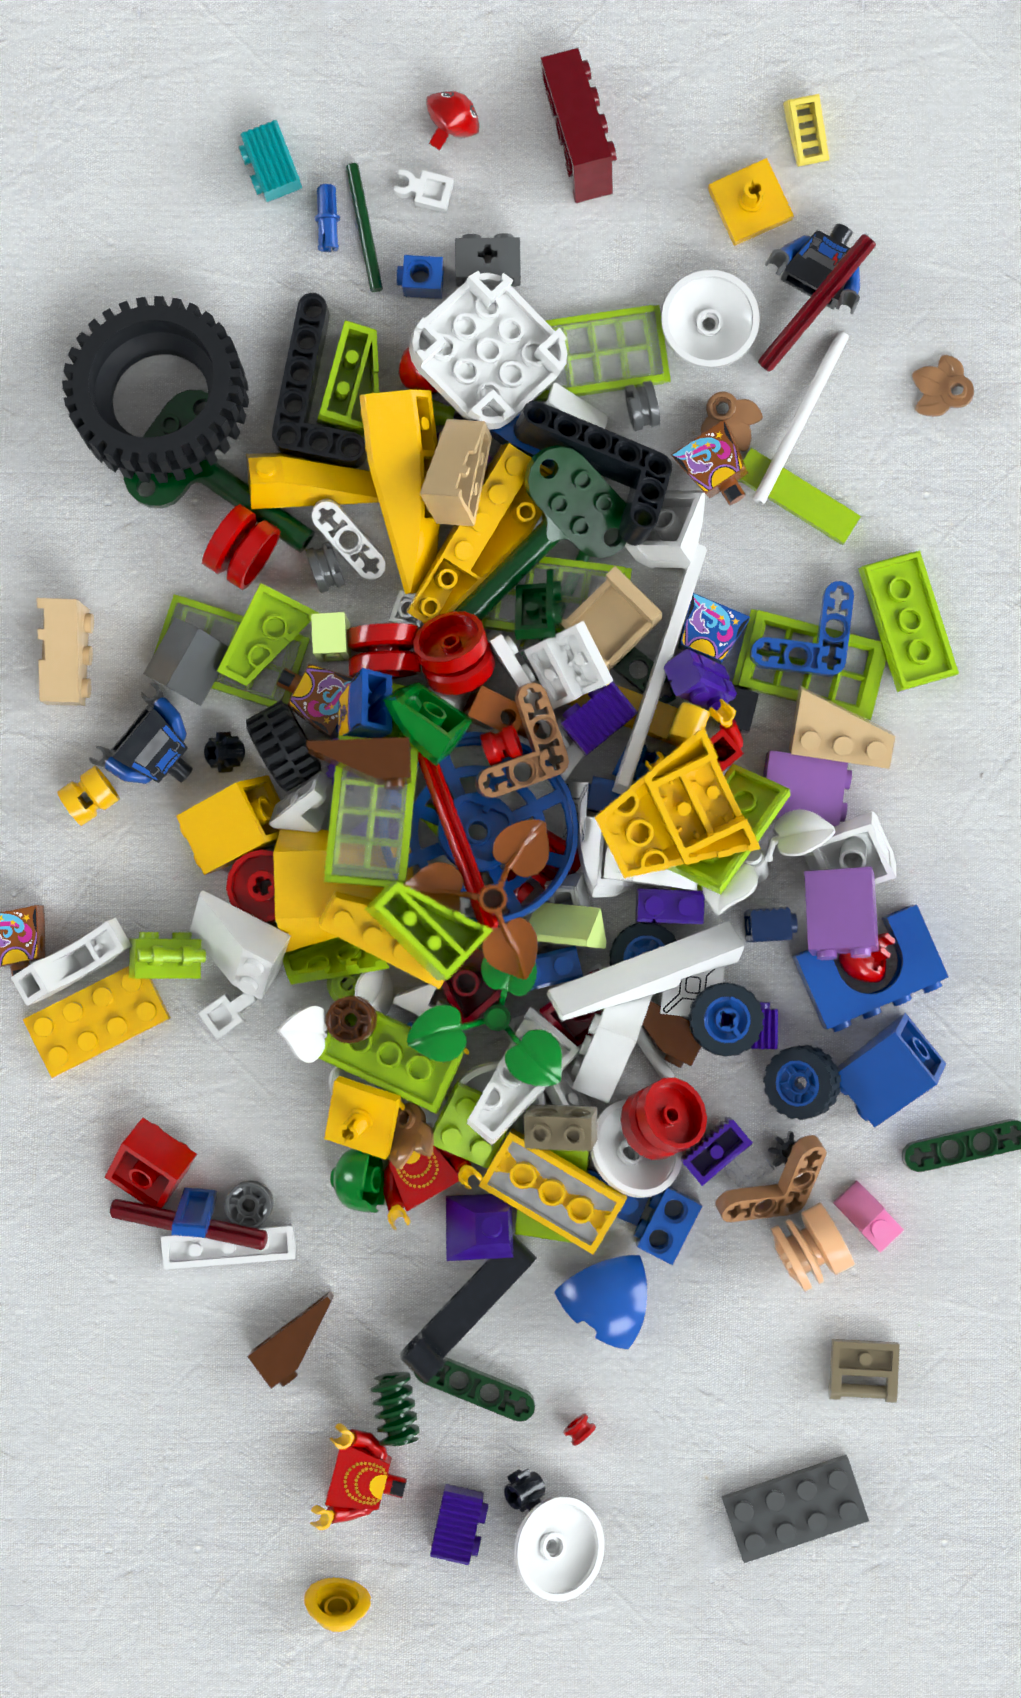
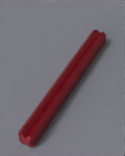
M866 234L860 236L759 358L758 363L768 372L776 367L876 247L873 239Z
M114 1199L110 1207L112 1218L172 1231V1223L176 1211L121 1199ZM211 1219L205 1238L262 1250L266 1246L268 1235L262 1229Z

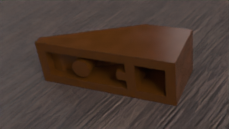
M409 737L307 741V749L310 755L374 784L384 785V789L399 790L404 789L405 784H412Z
M650 1001L642 1024L643 1028L657 1047L666 1053L664 1060L679 1068H682L684 1063L692 1066L702 1046L695 1041L689 1028V1020L677 1015L660 1014L661 1006Z
M331 1291L252 1349L247 1356L271 1389L278 1383L284 1387L298 1376L296 1370L302 1362L334 1297Z

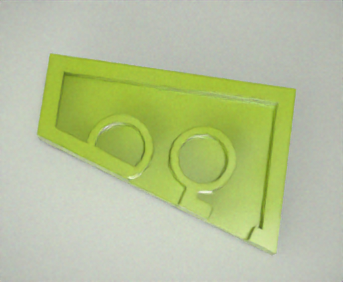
M260 583L216 672L247 686L311 622V615L319 612Z
M339 937L287 952L283 958L286 976L291 985L390 969L388 962Z

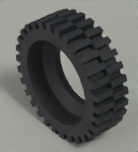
M154 296V305H149L146 297L136 298L137 307L131 309L128 302L124 301L119 303L121 313L114 316L110 308L102 312L106 320L103 324L100 325L94 318L88 324L92 334L88 336L81 331L76 338L81 350L71 347L68 353L73 364L65 363L63 372L68 380H62V389L67 396L64 397V402L70 413L68 415L88 449L92 451L101 463L104 461L106 466L116 473L119 468L123 477L132 479L136 472L140 481L150 483L151 474L155 475L159 483H168L167 473H173L177 481L186 479L184 469L191 467L194 475L203 472L199 464L201 461L206 459L210 466L218 461L214 453L217 449L224 454L228 452L231 447L227 436L237 440L240 434L237 423H245L247 416L243 407L248 408L249 398L246 391H249L245 371L231 337L227 336L225 328L220 322L216 324L213 316L207 311L201 314L197 305L190 302L187 309H185L181 299L172 298L171 305L168 306L164 296ZM162 354L182 357L193 363L206 379L208 398L202 411L189 424L173 433L148 438L136 437L119 424L114 413L113 397L118 381L129 367L144 358Z

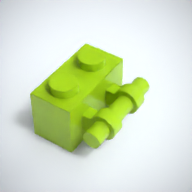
M139 932V938H129V942L132 945L129 948V978L201 979V962L206 961V950L201 949V939H192V932H172V939H159V932Z

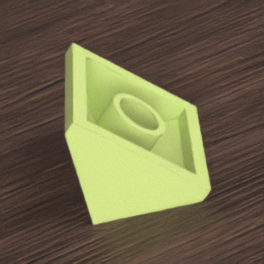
M545 902L541 907L533 911L529 923L536 932L538 942L606 949L601 908Z

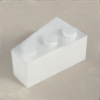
M652 995L604 1008L601 1015L595 1013L588 1030L593 1035L592 1037L586 1035L579 1052L584 1057L577 1056L570 1073L576 1076L572 1089L609 1103L637 1041Z

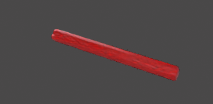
M419 752L418 762L457 868L462 875L466 892L479 893L480 889L485 885L439 764L435 766ZM469 899L478 924L485 925L493 930L498 927V920L495 913L485 911L479 905L478 900Z

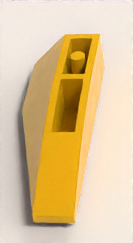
M401 390L359 395L361 404L360 414L363 420L365 450L404 592L405 594L417 593L436 558L440 524H436L430 511L427 510L426 504L420 495L438 445L432 394L430 390Z
M510 443L500 446L485 471L475 525H453L406 613L425 624L438 615L453 612L532 532L542 512L526 492L524 478L527 465L532 459L530 456ZM542 464L540 465L539 470L542 476L552 474L551 470Z

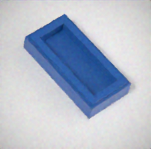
M184 1188L172 1223V1235L205 1238L216 1204L217 1191Z

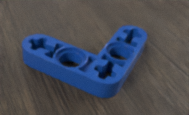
M835 581L824 590L817 643L762 637L751 647L750 658L753 664L763 669L825 677L835 676L840 673L845 667L854 602L852 587L846 582ZM837 588L841 589V594L847 597L839 605V612L845 611V616L838 613L827 614V609L830 611L835 609V599L831 598L830 594H833ZM836 620L842 624L843 633L840 637L833 638L826 633L825 626L828 621ZM823 641L831 645L842 644L841 648H834L833 658L839 660V664L834 665L831 670L827 669V663L822 662V658L828 656L830 646L823 647ZM766 644L769 645V651L780 652V646H785L786 648L782 655L783 664L777 663L780 658L778 656H770L767 661H762V655L757 654L756 650H760ZM800 648L805 651L807 660L804 665L796 666L790 662L789 652L792 649Z

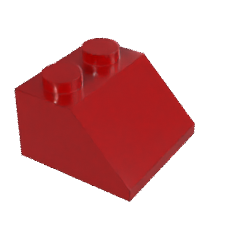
M142 1117L122 1142L104 1178L141 1203L163 1208L189 1170L197 1153L192 1151L185 1143L177 1141L164 1132L158 1125Z

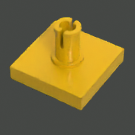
M767 158L708 184L707 189L734 246L793 220L794 214Z
M339 1076L333 1085L324 1139L386 1159L391 1152L401 1096Z

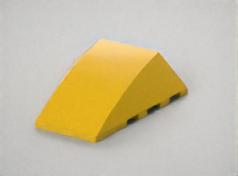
M704 727L700 728L594 817L623 878L661 871L678 865L698 863L706 859L731 856L734 853L761 849L748 820L742 815L716 760L718 758Z
M321 829L319 832L279 830L274 848L275 920L279 930L291 935L285 953L337 937L319 928V919L334 891L373 900L385 888L324 882L328 830ZM340 842L338 864L363 866L365 845ZM372 845L370 867L387 868L381 846ZM390 847L393 857L396 858L397 847ZM414 867L407 869L406 881L414 876Z

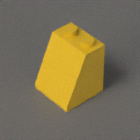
M269 775L236 782L176 815L180 824V831L187 839L194 853V860L204 875L222 870L234 864L235 861L246 853L263 850L276 844L280 829L271 827L269 821L275 805L281 800Z

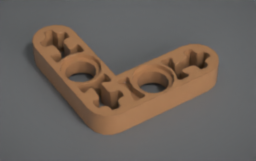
M524 684L517 690L515 695L516 706L532 752L480 771L475 779V787L482 796L487 798L498 797L558 776L568 768V754L547 692L540 684ZM527 689H530L531 693H538L539 699L535 700V706L537 711L544 708L545 714L529 719L528 713H534V709L531 703L525 704L523 697L528 695ZM539 720L546 721L550 726V734L545 739H539L534 734V725ZM555 741L556 746L549 748L553 756H559L560 762L556 763V770L552 766L545 765V760L549 759L548 750L546 748L540 751L538 745ZM519 762L526 763L531 772L530 777L523 782L518 781L513 773L515 765ZM506 767V777L511 783V787H507V781H503L495 785L496 791L492 792L491 788H484L483 782L487 781V774L490 773L492 778L503 776L505 774L501 769Z
M808 1135L799 1139L794 1144L778 1184L732 1189L722 1193L715 1202V1206L722 1219L726 1222H738L787 1216L799 1212L807 1203L827 1152L819 1138L815 1135Z

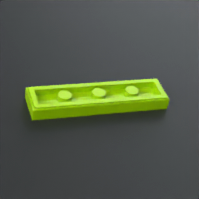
M751 448L743 460L748 474L738 481L757 491L772 460ZM782 468L767 498L842 546L861 518L856 512L785 468Z

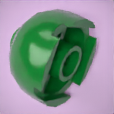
M355 1149L345 1152L338 1160L336 1167L332 1169L330 1175L331 1186L334 1187L340 1202L351 1210L377 1213L379 1210L376 1209V1206L384 1205L382 1158Z

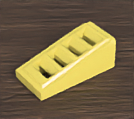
M819 94L785 101L783 103L797 167L829 161ZM810 109V114L797 117V110ZM813 122V127L799 130L798 123ZM815 134L816 140L801 143V136ZM818 146L819 153L803 155V149Z

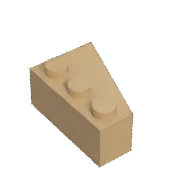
M799 685L788 748L791 754L890 769L896 737L891 731Z

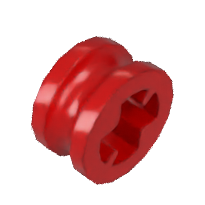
M586 1413L574 1419L563 1431L565 1436H571L573 1446L583 1442L596 1429L594 1423H588V1415Z

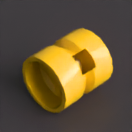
M96 765L80 775L79 783L72 781L57 791L61 802L80 826L97 816V809L106 810L120 800L110 781ZM86 792L91 801L86 802L81 794Z

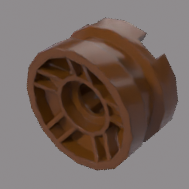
M346 996L337 999L330 1005L326 1013V1026L334 1039L342 1043L352 1044L366 1040L373 1034L377 1026V1013L375 1007L368 1002L369 1000L361 996ZM351 1013L356 1015L357 1022L354 1026H350L349 1021L345 1019L346 1015Z

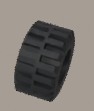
M280 700L246 719V729L280 788L287 792L309 780L319 771L322 772L319 759L309 754L307 749V741L309 740L287 704Z

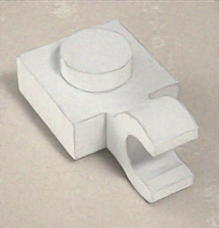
M226 993L198 1014L217 1040L245 1021L240 1011L259 998L243 993L232 1001Z

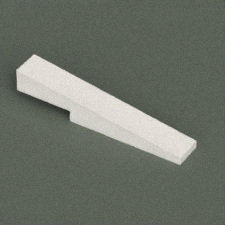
M728 921L549 989L547 996L561 1021L679 987L682 978L737 963L745 945Z

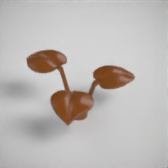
M542 820L520 821L508 826L498 834L493 844L492 853L498 862L506 864L501 873L498 883L496 885L487 884L483 886L479 893L460 891L463 886L461 873L453 865L444 862H435L423 867L404 883L405 886L435 900L452 911H460V897L478 900L479 905L485 911L495 913L500 927L494 929L483 941L482 951L484 957L497 970L522 980L528 978L535 965L538 951L537 936L532 925L523 918L518 917L507 923L504 922L501 910L506 905L507 895L502 888L505 885L510 869L518 876L530 877L538 874L545 867L549 858V843L546 823Z

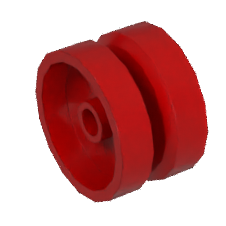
M239 504L226 515L212 535L202 557V564L216 574L227 570V581L244 590L256 579L268 562L280 538L281 531L266 520L256 524V514Z
M465 611L448 612L432 618L417 631L413 640L414 651L419 663L422 665L427 684L433 691L443 695H460L473 691L488 680L496 665L482 621L476 615Z
M404 623L361 625L347 629L348 647L356 652H364L349 658V676L354 678L361 668L392 675V679L421 674V664L415 652L405 651L414 648L413 640L419 627Z
M256 850L246 853L235 861L228 873L226 891L231 905L266 923L276 921L274 851ZM263 881H270L272 883L268 887L269 893L262 892L260 886Z
M662 1078L628 1097L622 1106L620 1121L623 1135L631 1148L640 1156L651 1160H661L698 1143L706 1131L707 1114L705 1104L699 1093L689 1083L678 1078Z

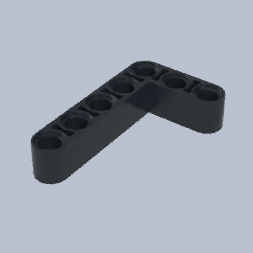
M308 293L299 300L272 428V438L281 453L357 468L367 458L365 442L359 434L308 423L329 324V310L325 299L317 293ZM312 306H318L322 309L321 314L317 317H308L306 311ZM311 337L316 340L312 348L303 349L299 347L300 342L304 338ZM299 369L309 371L308 377L302 381L293 379L294 373ZM293 400H299L303 403V406L298 412L291 413L286 410L288 403ZM287 431L296 433V439L292 443L283 444L280 442L283 433ZM317 438H325L328 440V445L325 449L317 451L312 448L313 441ZM349 444H356L360 447V451L356 456L348 457L343 454L344 448Z
M539 401L526 403L514 425L513 431L517 439L539 450L555 445L570 447L582 455L601 476L630 487L619 526V534L630 545L636 546L644 543L656 526L672 472L671 460L659 451Z
M513 1234V1258L488 1259L406 1345L400 1353L401 1360L425 1384L429 1382L447 1362L445 1356L521 1277L537 1257Z

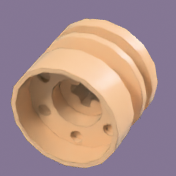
M821 1203L801 1212L805 1225L804 1229L799 1230L790 1219L785 1221L791 1236L786 1238L778 1225L771 1228L775 1249L790 1277L801 1286L804 1292L812 1288L806 1273L811 1271L819 1284L824 1282L820 1269L821 1265L826 1264L835 1275L855 1265L842 1236Z

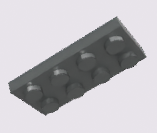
M847 1455L721 1496L743 1563L869 1521Z

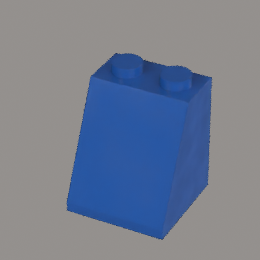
M904 1013L838 1066L839 1076L841 1075L840 1092L844 1095H849L856 1104L855 1107L860 1117L865 1121L869 1120L875 1128L935 1087L944 1071L946 1062L909 1016Z

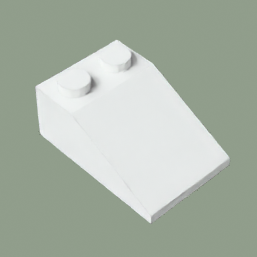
M204 890L199 894L190 932H192L195 939H201L203 949L206 950L207 954L232 985L238 987L245 994L253 995L262 1000L280 970L291 935Z

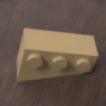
M446 420L420 491L426 508L430 511L436 524L475 525L492 441L491 433L485 421Z
M37 598V608L44 609L43 628H38V639L43 640L42 659L38 660L39 701L46 705L86 706V698L91 696V679L87 678V666H91L93 661L92 646H88L89 633L94 631V615L90 614V609L77 599Z

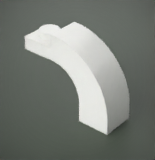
M115 917L68 947L30 964L12 976L11 979L26 1006H29L95 972L116 959L119 954L132 945Z

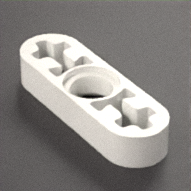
M332 499L318 501L312 510V520L315 526L363 578L373 580L380 577L385 570V558L382 552L337 502ZM322 507L326 510L331 508L335 510L333 519L338 524H340L342 519L346 521L345 524L337 528L334 535L329 532L334 529V525L327 519L323 522L319 519ZM350 530L357 534L359 540L356 546L346 548L341 545L339 537L344 531ZM364 544L368 546V548L364 549L366 556L369 559L378 558L376 562L378 569L375 571L372 568L367 570L363 568L365 561L360 554L357 555L356 559L351 556L358 553Z

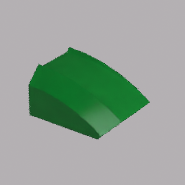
M421 683L398 688L383 699L400 731L405 737H409L410 743L435 766L452 753L473 719Z

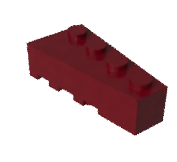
M579 48L541 57L542 79L552 117L558 116L555 118L560 146L563 145L565 166L568 177L573 176L575 203L613 194L612 162L617 160L616 150L613 141L607 142L605 136L608 133V125L605 114H599L597 107L600 106L596 86L590 87L588 81L592 79L588 60L582 61Z
M482 943L442 984L448 1002L460 1012L461 1024L474 1021L496 1002L501 995L502 989L495 990L490 988L485 983L481 974V965L484 959Z

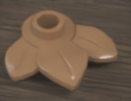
M942 355L938 367L925 366L912 374L915 385L924 394L915 407V411L921 415L941 416L951 407L962 408L973 399L974 386L971 380L964 376L963 365L955 357ZM960 386L964 390L960 395H954L951 393L952 389Z
M717 392L707 402L706 412L708 417L701 425V434L725 420L733 433L739 451L745 452L749 449L752 439L749 425L758 423L763 419L759 407L749 399L737 400L731 393ZM726 403L729 406L726 414H719L717 412L719 404Z
M405 1103L403 1111L399 1107L389 1159L395 1168L402 1169L413 1151L429 1157L433 1152V1129L426 1123L424 1111L414 1103Z

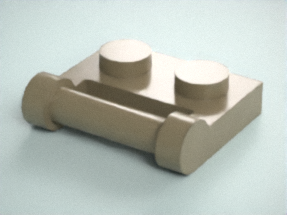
M832 1339L828 1386L829 1399L840 1400L841 1397L885 1399V1402L896 1403L898 1396L900 1344L898 1342ZM842 1375L886 1377L885 1385L842 1383Z

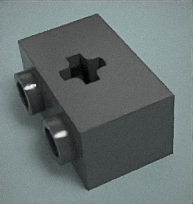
M500 233L496 234L494 238H481L478 234H465L462 238H455L456 287L462 286L468 276L477 271L480 274L492 273L502 276L504 273L513 279L511 286H521L520 237H513L512 234ZM485 255H491V263H485Z

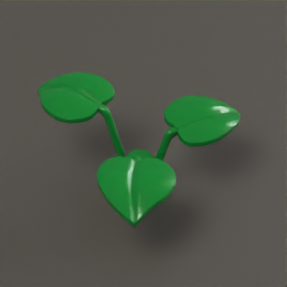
M484 957L481 965V974L485 983L490 988L495 990L502 989L499 1003L490 1006L486 1010L484 1018L461 1024V1015L457 1008L449 1005L434 1006L419 1016L412 1025L407 1037L408 1046L425 1057L437 1062H448L457 1058L465 1049L467 1039L462 1030L486 1024L493 1031L505 1030L516 1044L505 1054L506 1066L516 1079L529 1085L541 1087L556 1085L562 1080V1052L557 1039L545 1030L534 1029L526 1032L522 1040H520L509 1026L511 1013L504 1006L508 991L516 996H523L532 989L537 976L536 962L528 978L522 980L497 970Z

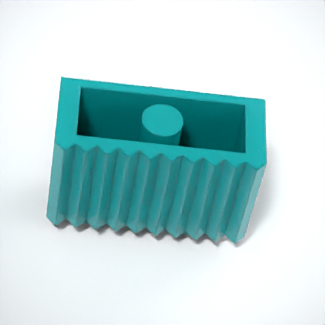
M277 120L267 122L265 125L254 127L240 134L244 144L238 146L245 166L248 164L253 166L255 174L251 175L250 178L257 195L263 193L266 202H270L303 189Z

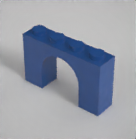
M917 904L907 906L882 917L888 934L895 939L893 946L897 955V966L889 983L875 992L860 993L850 988L841 978L834 960H818L817 955H811L808 949L792 956L824 1029L832 1028L833 1032L841 1031L852 1025L851 1019L860 1015L864 1019L882 1013L881 1006L891 1002L894 1006L904 1004L912 1000V993L921 989L924 994L942 987V980L949 978Z

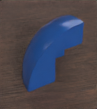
M640 1255L615 1257L591 1265L570 1277L554 1291L561 1306L572 1320L577 1324L585 1321L595 1329L597 1333L595 1338L599 1341L621 1349H629L641 1330L647 1307V1278Z

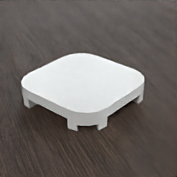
M477 271L468 276L466 282L425 319L422 318L411 336L409 352L411 361L418 372L465 420L485 421L488 429L491 430L499 429L510 423L522 412L526 403L534 401L556 380L567 363V349L565 345L567 338L560 328L554 331L511 286L513 279L504 273L502 276L492 273L480 274Z

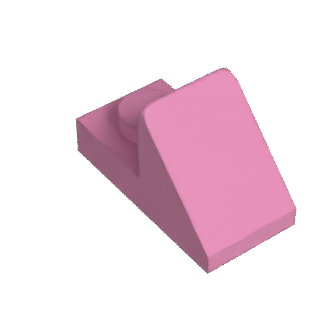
M857 1180L833 1202L880 1253L904 1231L888 1214L885 1208Z

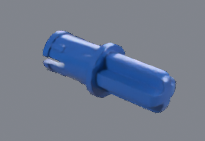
M321 184L317 188L318 215L314 217V221L318 223V250L321 252H332L331 248L333 251L339 250L337 222L340 221V216L337 215L336 187L332 184Z

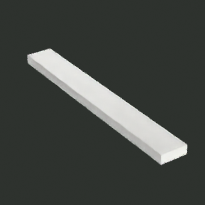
M697 544L691 564L686 570L684 569L612 789L615 793L622 794L631 786L666 678L664 666L672 659L707 552L705 546Z

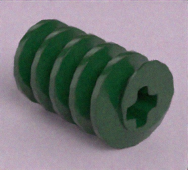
M393 1372L375 1377L374 1379L378 1380L379 1384L370 1388V1391L381 1393V1397L372 1403L374 1406L383 1407L382 1411L375 1414V1419L385 1420V1424L377 1427V1432L387 1433V1437L380 1440L379 1445L394 1447L417 1441L418 1437L414 1436L419 1433V1426L412 1424L417 1420V1413L410 1411L415 1406V1400L408 1397L413 1393V1387L405 1384L411 1380L410 1373Z

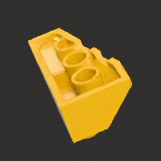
M279 452L246 454L251 509L314 506L322 499H332L339 505L379 503L371 471Z

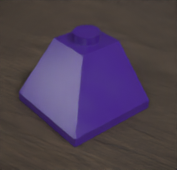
M492 1194L446 1196L447 1261L513 1258L511 1205Z

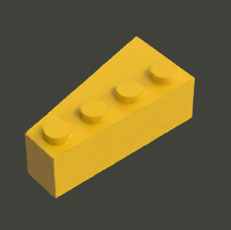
M334 891L319 919V928L440 989L444 980H436L365 909L372 901L371 899Z

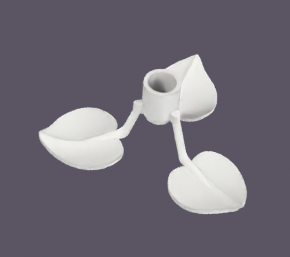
M798 809L783 814L774 826L778 836L771 839L767 852L765 853L762 849L751 851L721 895L702 886L708 904L717 915H720L728 907L748 897L756 888L757 883L767 879L769 875L767 862L773 861L772 854L777 843L780 853L785 856L804 855L827 842L835 833L834 826L808 810Z
M388 970L362 973L355 986V996H361L369 1000L368 1002L375 1007V1010L385 1015L389 1012L393 1001V984ZM319 1006L305 1007L293 1014L277 1029V1032L285 1039L293 1054L300 1061L311 1063L322 1054L325 1047L324 1038L327 1037L328 1031L326 1012ZM335 1067L329 1076L331 1095L334 1081L339 1076L368 1084L367 1081L338 1067Z

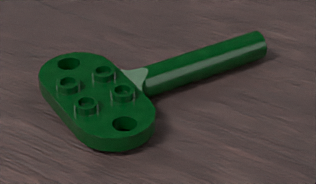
M186 390L176 394L167 402L143 437L164 436L189 424L197 416L195 414L197 405L207 402L208 393L202 390ZM206 459L201 461L199 464L203 472L194 475L191 467L184 469L186 479L179 481L176 480L173 473H167L168 483H159L155 475L151 474L150 481L155 483L156 489L148 497H143L139 494V486L142 482L136 472L132 479L123 477L126 488L138 503L149 508H166L174 505L193 484L201 483L234 507L241 504L255 513L257 523L266 520L281 531L280 539L299 553L306 549L315 534V531L282 508L251 509L249 485L217 462L210 466Z
M560 445L542 449L533 456L527 465L524 478L526 492L542 512L541 523L455 611H465L474 614L482 621L561 540H569L576 548L590 557L605 558L615 555L626 545V542L619 534V526L626 502L591 464L575 450ZM546 459H552L555 465L554 471L549 476H542L539 470L541 463ZM610 528H616L618 531L617 540L612 544H606L604 542L605 532Z

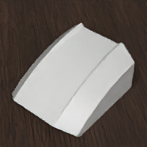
M701 490L666 491L658 522L645 542L636 546L628 543L625 545L636 562L651 569L683 568L686 570L694 557L700 537L705 492Z
M873 811L835 826V833L827 842L815 850L804 854L811 871L872 867L875 885L896 878V862L892 848L887 841L877 815Z
M579 816L578 833L580 842L577 845L582 872L584 873L591 896L616 897L632 888L634 883L603 878L607 842L595 818L586 816L585 842H581L583 817Z

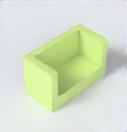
M345 612L312 614V646L316 659L319 662L349 661L351 649L348 647L347 629L350 628V622Z

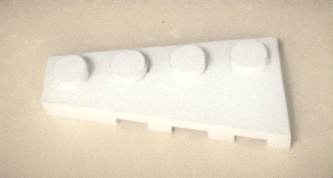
M496 630L486 634L488 643L497 652L498 661L510 678H513L517 690L524 684L532 683L536 680L526 663L520 665L514 655L519 651L509 635L503 638L502 634ZM527 689L528 695L523 697L525 703L532 704L534 709L533 716L545 714L544 708L539 711L536 709L535 700L539 699L538 693H531L530 689ZM559 718V719L556 720V721H557V724H558V727H559V730H560V733H561V736H562V739H563L565 748H567V747L570 746V745L568 744L567 740L565 739L566 737H568V735H567V733L562 729V727H561L562 721H561V719ZM544 720L537 721L548 737L551 731L549 724ZM555 741L550 742L552 746H556Z
M530 1006L515 1034L522 1040L526 1032L534 1029L545 1030L551 1033L561 1047L563 1071L578 1055L580 1049ZM511 1040L506 1052L516 1045L513 1040ZM504 1054L472 1111L467 1124L492 1146L548 1086L529 1085L516 1079L506 1066Z

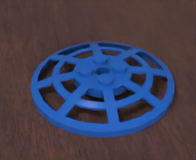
M466 732L456 747L482 746L481 734L486 732ZM521 742L523 755L531 753V747ZM450 755L446 756L439 762V765L453 797L454 805L479 872L487 871L495 885L500 879L502 873L500 865L503 864L498 862L492 853L493 844L498 834L508 826L531 817L534 820L545 822L543 811L559 803L562 805L567 827L564 855L549 851V858L546 865L559 868L554 879L538 897L523 907L513 891L524 884L530 877L516 876L509 882L506 879L505 885L502 888L507 895L506 907L510 912L503 915L504 922L507 923L518 917L522 918L537 910L554 895L564 882L573 863L578 845V819L570 790L561 775L547 779L555 791L539 799H536L528 787L515 790L525 800L527 805L511 811L498 797L487 798L478 792L466 794L460 778L477 776L480 771L489 766L471 765L455 768ZM508 756L502 759L501 763L511 760L513 758ZM545 760L546 766L553 767V765L548 760ZM506 767L501 769L505 774L503 776L492 778L490 773L487 774V778H491L488 788H491L492 792L496 791L495 785L503 781H507L509 787L512 786L506 777ZM427 786L418 795L416 801H414L410 838L412 853H409L408 868L418 865L421 870L429 865L427 861L443 855L452 864L457 866L437 811L425 806L431 797ZM386 789L381 809L391 810L392 805L401 809L402 794L398 793L399 790ZM380 817L379 838L389 839V817ZM419 819L438 826V843L421 849L418 837ZM472 825H481L485 828L487 836L482 840H475L470 837L468 829ZM381 846L387 868L395 869L396 858L393 857L391 848ZM392 873L395 879L398 880L399 875ZM464 884L460 891H466V889L464 888ZM466 917V918H468V919H470V920H472V921L478 923V922H477V919H476L475 917Z

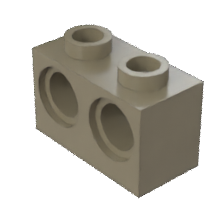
M531 1104L524 1115L525 1149L592 1151L598 1139L597 1107Z

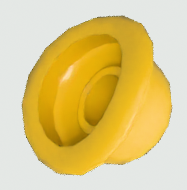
M335 1577L324 1578L310 1585L305 1592L304 1604L309 1615L324 1629L332 1632H343L354 1627L356 1622L365 1616L371 1606V1595L364 1586L355 1581Z

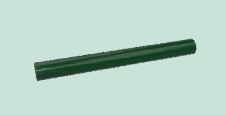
M351 163L346 165V171L370 291L380 292L383 290L359 165L358 163Z

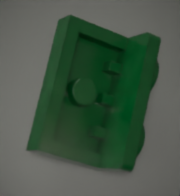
M547 569L546 583L516 585V640L556 637V624L562 623L561 603H556L562 600L561 580L555 581L554 569Z

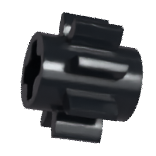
M230 731L216 732L215 738L208 739L209 741L204 747V757L211 768H218L219 773L233 772V767L241 766L240 763L245 757V747L238 736H231Z
M788 1131L787 1138L784 1139L775 1135V1140L778 1142L776 1148H768L770 1153L776 1154L778 1157L772 1163L775 1167L780 1166L782 1163L786 1165L788 1158L782 1154V1150L788 1149L789 1144L793 1147L797 1142L794 1140V1133L792 1131Z
M527 1468L524 1471L518 1469L507 1476L510 1483L505 1486L504 1495L506 1501L513 1509H520V1512L528 1509L530 1512L541 1502L540 1498L545 1495V1484L538 1473L530 1472Z

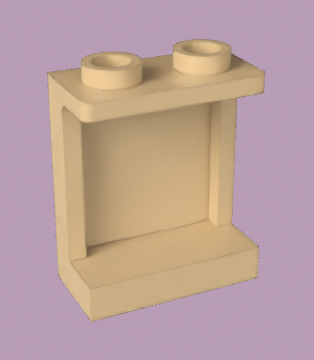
M614 566L606 574V581L566 620L562 618V623H559V626L563 631L584 621L602 659L610 671L663 618L662 611Z

